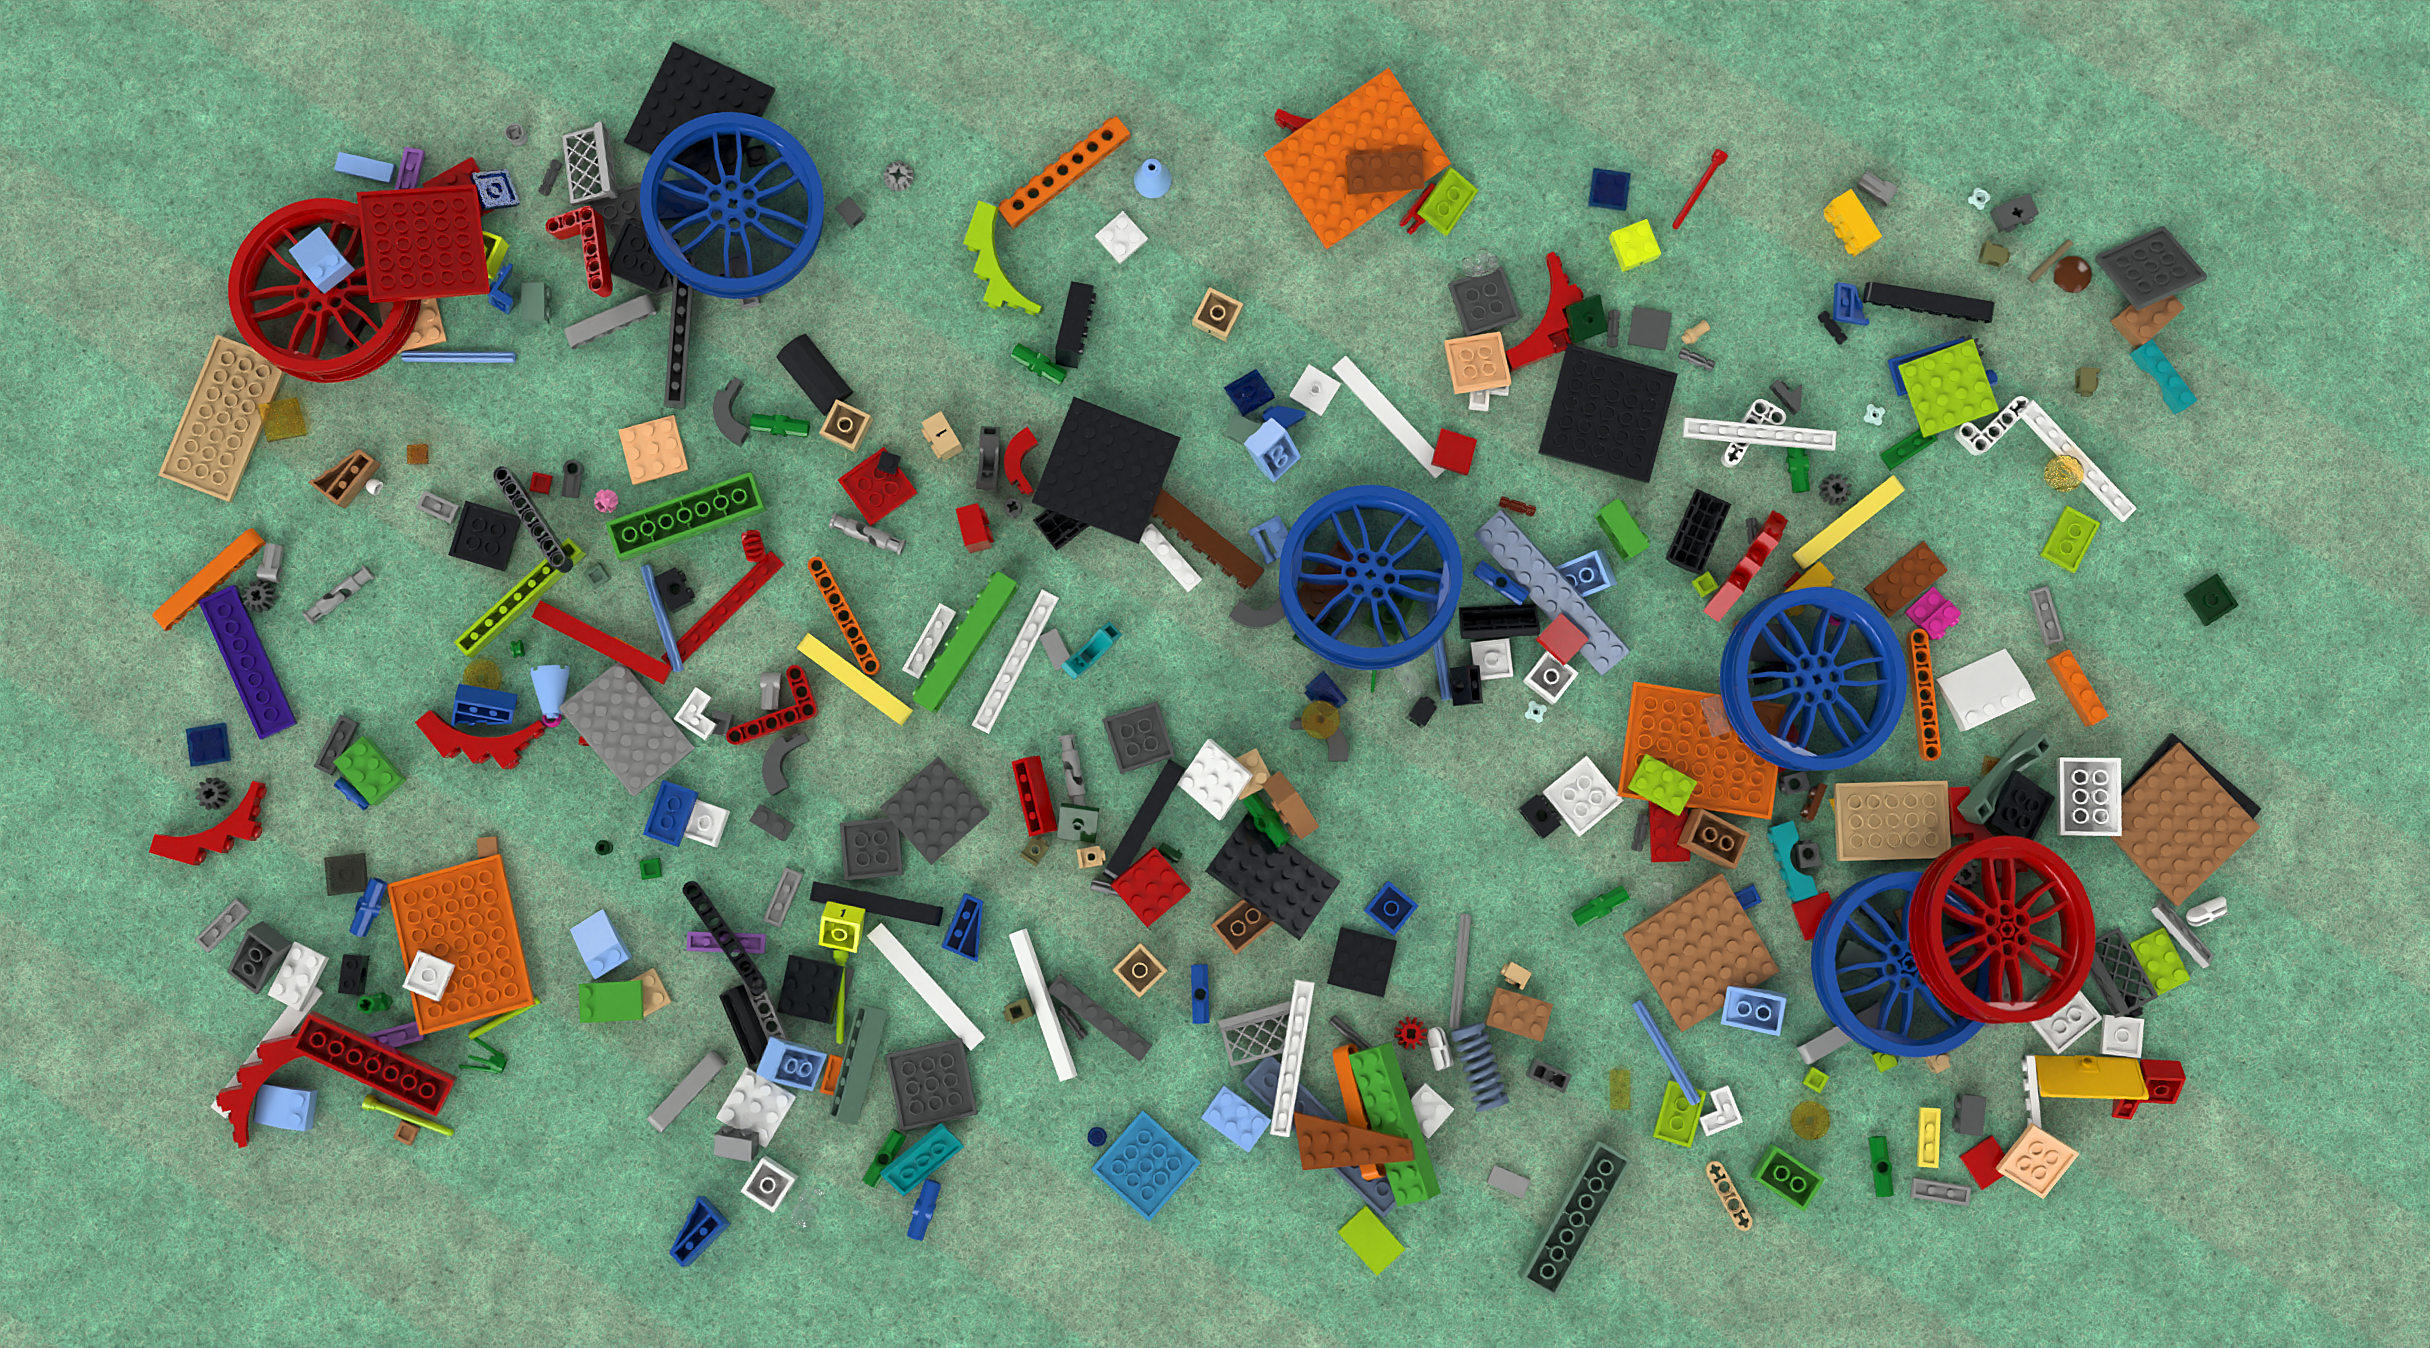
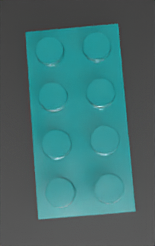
M940 1123L884 1168L880 1174L904 1197L963 1149L964 1145L946 1126Z

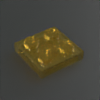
M297 397L257 405L268 443L307 435V429Z

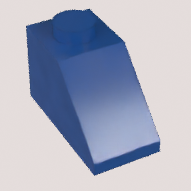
M1279 405L1275 408L1270 406L1263 411L1264 415H1262L1263 422L1268 421L1272 417L1285 430L1306 418L1305 411Z

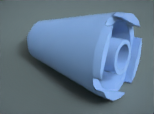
M1156 159L1146 160L1135 172V187L1146 198L1162 197L1171 186L1172 178L1170 171Z
M560 665L537 666L538 670L534 671V668H531L530 675L542 714L547 715L549 719L559 718V714H562L559 707L565 702L570 667L565 665V669H560Z

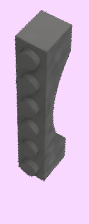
M1061 974L1047 990L1141 1062L1152 1047L1151 1043L1098 1005Z

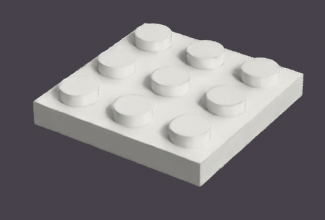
M1207 739L1177 784L1218 820H1223L1253 774L1212 739Z
M1588 756L1581 759L1542 791V794L1578 837L1624 801L1621 797L1617 796L1616 790Z
M2043 989L2040 990L2037 994H2035L2027 1002H2030L2034 998H2036L2043 991ZM2079 990L2076 996L2061 1010L2047 1018L2030 1023L2053 1052L2059 1055L2103 1018Z
M746 1067L716 1118L733 1128L751 1129L752 1131L759 1132V1144L766 1148L797 1096Z

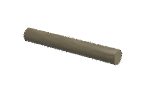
M2067 239L2028 280L2034 284L2073 245V242Z

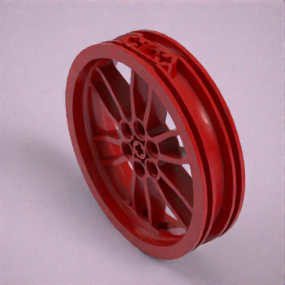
M334 198L307 199L289 204L271 213L259 222L244 239L234 257L229 274V306L236 327L246 342L283 372L293 377L316 383L350 381L377 370L398 353L415 327L420 312L421 299L395 301L387 320L379 328L370 317L351 303L353 297L369 296L368 285H356L357 282L367 278L365 266L355 269L324 294L310 281L311 279L303 269L300 271L287 263L276 249L288 238L296 245L299 241L293 235L311 226L323 223L333 224L328 237L336 247L342 229L346 228L354 231L348 246L342 253L350 264H352L357 255L362 240L358 204ZM272 254L283 266L301 279L298 285L273 286L256 291L261 271ZM347 283V287L342 289V286ZM310 292L309 296L304 298L305 294ZM278 296L295 297V299L277 308L259 313L255 312V301ZM341 301V304L335 307L336 303ZM322 305L321 310L316 312L317 308ZM305 309L294 327L287 349L274 346L258 324L261 321L285 317ZM350 311L365 319L377 332L364 345L352 332L344 317ZM335 316L342 329L359 348L334 359H318L326 340L329 318ZM316 319L315 336L310 353L298 352L305 333Z
M1998 836L1956 845L1942 853L1928 866L1921 876L1911 900L1908 930L1915 964L1933 994L1944 1005L1965 1018L1987 1024L2028 1023L2047 1018L2065 1007L2076 996L2088 976L2094 957L2096 938L2094 916L2089 898L2071 867L2055 852L2038 842L2016 836ZM1973 859H1981L1982 885L1986 904L1974 893L1952 881L1958 871ZM2013 859H2017L2029 867L2043 882V884L2027 893L2015 906L2016 877ZM1995 860L2002 862L2000 893L1995 879L1993 865ZM1948 889L1961 897L1975 912L1973 916L1963 913L1944 902ZM2048 890L2054 904L2040 913L2030 916L2027 910L2040 895ZM1942 911L1956 920L1973 926L1975 934L1954 943L1945 950L1941 932ZM2058 912L2061 927V948L2050 941L2030 934L2029 926ZM1974 944L1977 951L1966 964L1954 972L1948 958L1966 946ZM2031 945L2040 947L2058 957L2056 969L2053 970L2043 963L2029 947ZM1990 955L1988 983L1991 1003H1986L1971 993L1960 981V978L1977 968ZM2018 956L2030 967L2050 978L2043 991L2030 1002H2023V979ZM2004 967L2009 980L2010 1001L2002 999Z

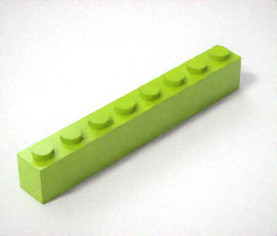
M569 537L562 543L573 560V567L587 555ZM545 558L457 638L454 643L467 657L474 658L566 573L559 572Z

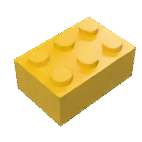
M1852 189L1832 200L1823 210L1825 212V219L1833 224L1836 236L1839 239L1842 238L1845 243V250L1852 254L1853 257L1873 246L1882 237Z

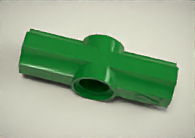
M1020 343L1015 346L1010 356L1015 361L1026 366L1030 372L1034 371L1038 374L1037 376H1043L1058 386L1062 384L1068 371L1052 363L1045 355L1039 352L1035 353Z
M752 413L750 430L767 432L775 436L781 434L783 437L789 435L808 438L810 421L791 419L788 416L777 414L769 416Z
M1787 447L1788 456L1786 457V463L1789 466L1787 471L1790 473L1792 493L1810 491L1808 478L1809 458L1805 454V448Z
M1257 793L1251 794L1243 801V804L1254 817L1256 828L1261 832L1265 831L1277 848L1289 842L1291 837L1279 823V814L1274 809H1269Z
M1620 885L1606 894H1601L1597 896L1598 898L1590 900L1588 904L1572 912L1571 915L1578 927L1580 928L1596 918H1602L1611 913L1612 909L1628 902L1630 898L1624 887Z
M380 992L361 997L357 1007L359 1011L370 1015L389 1010L393 1000L391 996Z
M893 1128L891 1129L862 1179L865 1184L877 1189L883 1178L880 1172L893 1162L906 1139L904 1134ZM880 1154H887L889 1162L882 1163L879 1158Z
M1886 1136L1869 1137L1870 1168L1873 1172L1876 1197L1893 1196L1892 1164L1889 1161ZM1883 1161L1885 1167L1882 1171H1878L1877 1165Z

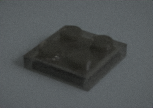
M365 853L324 858L328 896L365 892L368 884Z

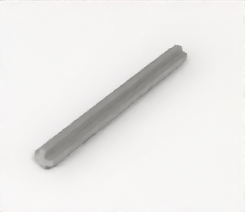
M1469 914L1460 915L1449 1028L1459 1029L1461 1022L1471 915Z

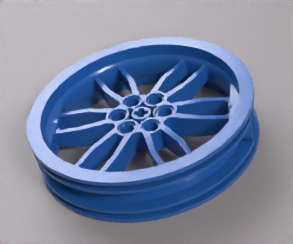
M721 112L704 115L684 123L672 131L657 146L646 165L642 177L640 208L645 232L651 248L659 261L673 276L675 274L678 280L685 285H691L694 290L710 296L726 299H744L764 295L782 287L797 276L807 265L816 250L822 232L824 195L821 179L812 158L790 133L777 124L755 115ZM718 136H736L738 157L735 175H725L719 157ZM741 136L761 140L774 147L781 156L764 167L746 184L741 182ZM712 137L715 163L721 183L714 185L694 170L673 160L689 146ZM782 165L787 166L793 177L777 186L758 191L756 187L767 175ZM668 167L696 181L706 189L705 195L685 191L662 181ZM799 182L807 194V222L803 224L784 213L760 207L757 204L781 194ZM729 184H734L736 189L729 191L726 187ZM659 188L685 200L706 205L708 209L683 219L666 231L658 218L657 199ZM747 192H751L752 194H754V197L752 199H746L744 197V194ZM713 194H718L721 197L718 201L710 199ZM731 203H733V205L736 204V208H735V209H733V207L730 208V205H729V204H731ZM748 211H753L756 215L753 218H748L745 214ZM720 213L722 218L715 220L712 218V215ZM760 218L781 221L802 230L803 235L799 243L794 244L773 233L759 222ZM708 221L710 225L696 239L683 248H679L673 239V235L689 226ZM737 221L740 225L738 228H732L729 224ZM747 227L754 228L769 240L792 250L791 254L774 268L754 275L752 271L751 250L745 229ZM719 228L725 230L723 250L724 277L711 275L693 267L684 256L702 245ZM732 236L741 237L747 255L748 277H730L728 254Z
M1359 485L1340 489L1322 497L1308 507L1296 520L1286 537L1281 553L1279 571V594L1282 608L1296 635L1306 646L1324 659L1358 670H1382L1397 667L1416 659L1428 651L1448 628L1455 613L1462 587L1463 567L1457 541L1443 518L1418 497L1396 488L1381 485ZM1360 509L1382 510L1402 516V519L1390 531L1378 552L1370 550L1366 527L1359 512ZM1348 511L1353 512L1361 534L1363 548L1356 550L1345 536L1336 515ZM1330 519L1339 541L1351 561L1347 562L1326 554L1303 551L1305 541L1319 525ZM1410 520L1422 529L1406 547L1393 556L1387 552L1392 540L1407 521ZM1425 535L1432 539L1443 562L1442 574L1424 570H1395L1393 568L1412 552ZM1364 557L1368 562L1361 563L1358 559ZM1308 560L1322 563L1341 571V574L1315 575L1302 573V561ZM1383 560L1387 565L1380 566L1377 562ZM1352 571L1356 575L1354 577H1348L1346 573ZM1368 575L1373 576L1372 580L1367 579ZM1390 577L1394 582L1386 583L1384 579ZM1418 579L1436 581L1439 584L1438 593L1434 595L1416 591L1399 584V581ZM1298 581L1318 585L1347 586L1312 621L1304 611L1297 594ZM1358 588L1361 589L1363 593L1358 595L1355 594L1353 590ZM1380 592L1382 596L1376 598L1372 595V593ZM1389 593L1415 601L1436 603V613L1420 632L1411 637L1408 634L1401 613L1389 596ZM1349 599L1353 602V605L1348 615L1333 634L1328 636L1317 626L1335 607ZM1363 602L1370 604L1374 628L1382 645L1380 648L1357 647L1336 640L1350 624ZM1385 605L1393 616L1403 636V642L1392 646L1388 645L1379 621V606Z
M1809 587L1784 592L1763 600L1750 609L1737 623L1728 638L1722 655L1720 691L1724 709L1732 727L1741 740L1758 756L1774 765L1790 770H1834L1851 766L1869 757L1883 745L1893 732L1901 716L1906 697L1907 673L1905 660L1899 641L1892 628L1873 606L1860 597L1840 589ZM1799 605H1811L1822 610L1813 632L1810 653L1798 630L1784 614V610ZM1831 615L1840 619L1839 621L1841 622L1834 639L1826 651H1823L1825 631ZM1774 616L1787 634L1795 655L1784 648L1766 626V623ZM1851 623L1857 627L1865 638L1873 658L1853 660L1836 666L1833 660L1845 641ZM1759 632L1771 650L1789 666L1788 672L1770 671L1747 674L1750 653ZM1818 658L1821 659V666L1818 664ZM1801 660H1802L1803 663H1804V667H1803V668L1800 666V661H1801ZM1875 662L1877 680L1859 682L1844 679V670L1859 664ZM1830 673H1831L1832 676H1833L1832 681H1831L1830 678H1829V674H1830ZM1760 677L1782 679L1783 688L1767 695L1750 697L1747 679ZM1794 678L1797 679V686L1794 685ZM1877 685L1874 708L1866 725L1857 711L1838 693L1839 686L1863 687ZM1823 691L1826 692V699L1823 697ZM1791 693L1793 700L1781 719L1776 737L1770 735L1758 719L1751 702L1775 699ZM1806 693L1808 694V697H1809L1808 701L1805 700V694H1806ZM1831 704L1839 708L1859 731L1860 734L1854 741H1850L1840 726ZM1817 707L1828 728L1842 744L1843 748L1821 755L1804 750L1813 729ZM1803 708L1801 729L1797 743L1786 741V735L1792 721L1799 710Z
M1911 871L1880 874L1852 885L1841 893L1826 910L1813 940L1811 952L1812 978L1823 1009L1832 1022L1853 1041L1868 1049L1884 1054L1905 1057L1939 1055L1964 1044L1985 1025V1023L1973 1021L1963 1016H1960L1954 1022L1938 1005L1925 981L1919 982L1918 980L1920 972L1909 948L1908 921L1911 900L1924 872ZM1891 889L1907 892L1902 911L1900 939L1897 938L1887 922L1867 903L1866 900ZM1949 889L1947 890L1944 902H1947L1963 913L1974 915L1975 912L1961 897ZM1858 906L1877 924L1886 939L1883 944L1870 937L1849 917ZM1846 924L1862 941L1880 952L1881 960L1877 962L1854 963L1835 969L1836 946L1843 925ZM1967 924L1968 932L1942 939L1944 947L1973 936L1975 928ZM1892 945L1896 947V953L1894 955H1892L1890 952V948ZM1972 955L1949 960L1950 965L1966 963ZM1990 955L1978 966L1977 980L1973 992L1976 997L1986 1003H1991L1988 983ZM1905 961L1909 962V967L1905 965ZM1888 964H1890L1892 967V971L1890 974L1886 972V966ZM1876 967L1877 977L1861 986L1840 992L1836 978L1837 974L1859 968ZM1902 978H1904L1906 982L1903 988L1900 986V980ZM1888 981L1890 985L1880 1007L1876 1029L1868 1027L1852 1013L1843 998L1867 991ZM1915 988L1928 1007L1948 1026L1947 1029L1934 1036L1918 1040L1907 1037L1912 1018ZM1898 993H1902V1015L1899 1032L1886 1031L1885 1027L1890 1009Z

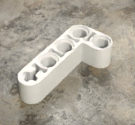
M2023 396L2013 399L1981 431L1969 422L1960 425L1955 429V438L1971 454L1981 455L1989 450L2021 418L2018 413L2029 403V400ZM2018 403L2021 405V406L2019 407V410H2017V411H2015V412L2012 411L2013 409H2015V408L2018 406ZM2003 415L2008 418V424L2003 422ZM1962 428L1968 431V437L1962 434ZM1989 428L1995 431V437L1989 434ZM1976 442L1981 443L1982 450L1976 448Z
M1758 399L1750 405L1740 423L1749 421L1752 424L1763 423L1764 425L1781 426L1786 420V414L1782 409L1768 401ZM1755 405L1761 406L1763 412L1757 413ZM1777 415L1779 423H1775L1771 416ZM1729 442L1721 456L1722 464L1728 468L1738 464L1750 444L1744 443V446H1740L1737 442ZM1734 450L1737 451L1733 456L1734 460L1729 461V455L1733 453Z

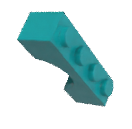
M2152 339L2129 354L2141 370L2149 373L2157 381L2163 392V400L2174 415L2184 411L2198 400Z
M1787 821L1769 827V832L1766 833L1770 844L1773 843L1775 849L1773 856L1776 862L1779 861L1781 867L1779 869L1780 877L1786 881L1787 887L1785 892L1787 897L1791 898L1792 901H1799L1818 895L1813 877L1799 873L1791 863V849L1799 840L1794 821Z

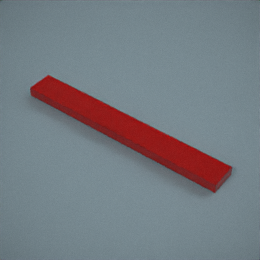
M772 551L766 555L765 559L756 564L676 642L682 664L785 565ZM666 652L660 658L668 666L671 667L668 654Z
M541 600L531 616L663 685L673 669L667 664Z

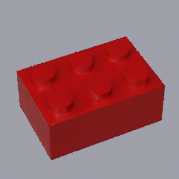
M978 503L956 508L964 545L969 553L992 548L991 543L994 542L992 531L987 526L990 522L984 507H980Z

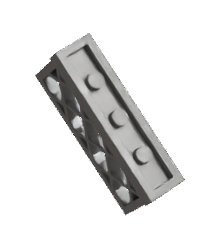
M602 122L594 123L595 127L562 135L570 201L573 206L605 197L611 199L618 198L610 131ZM594 134L595 138L591 144L585 141L588 135ZM576 138L579 141L572 149L569 147L568 140ZM584 143L589 147L582 155L577 151ZM594 149L597 151V156L591 161L587 157ZM577 154L581 158L574 166L571 164V160ZM586 160L591 164L584 172L579 168ZM596 166L599 168V173L594 178L589 174ZM577 171L583 174L578 183L573 179ZM587 177L593 180L588 189L582 186ZM598 183L601 185L602 192L594 194L592 190ZM580 188L586 191L581 198L576 199L575 194Z
M1291 1001L1219 1021L1231 1067L1283 1053L1285 1040L1274 1034L1279 1025L1287 1028L1281 1022L1284 1016L1290 1013ZM1281 1017L1280 1021H1277L1274 1018ZM1271 1019L1278 1023L1273 1033L1262 1028L1267 1020ZM1249 1025L1259 1028L1254 1039L1244 1033ZM1235 1030L1240 1033L1235 1044L1227 1039V1031ZM1261 1030L1271 1035L1266 1045L1256 1040ZM1242 1035L1252 1040L1247 1051L1237 1045ZM1273 1037L1283 1042L1279 1050L1274 1051L1267 1047ZM1254 1042L1264 1047L1260 1055L1255 1056L1249 1052ZM1229 1043L1233 1045L1232 1050H1230ZM1235 1047L1244 1051L1245 1055L1242 1060L1234 1062L1232 1053ZM1266 1049L1271 1051L1268 1053H1264ZM1247 1054H1249L1250 1056H1252V1057H1250V1058H1246V1059H1245V1057L1247 1056Z

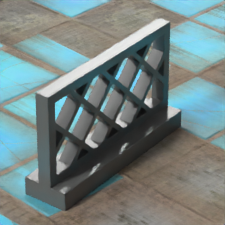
M2116 928L2095 939V944L2104 945L2103 954L2094 951L2089 973L2115 1018L2124 1016L2159 997L2120 928ZM2114 934L2119 939L2118 946L2109 944L2110 938ZM2108 947L2117 950L2115 959L2107 957ZM2121 952L2129 956L2128 964L2119 961ZM2105 960L2114 963L2112 972L2106 970L2104 966ZM2118 965L2127 967L2125 977L2116 974ZM2131 969L2138 972V981L2129 978ZM2115 977L2124 980L2122 989L2115 986ZM2128 982L2137 985L2135 994L2126 991ZM2141 987L2147 988L2151 996L2148 998L2139 996ZM2125 995L2134 998L2133 1006L2127 1007L2124 1001Z

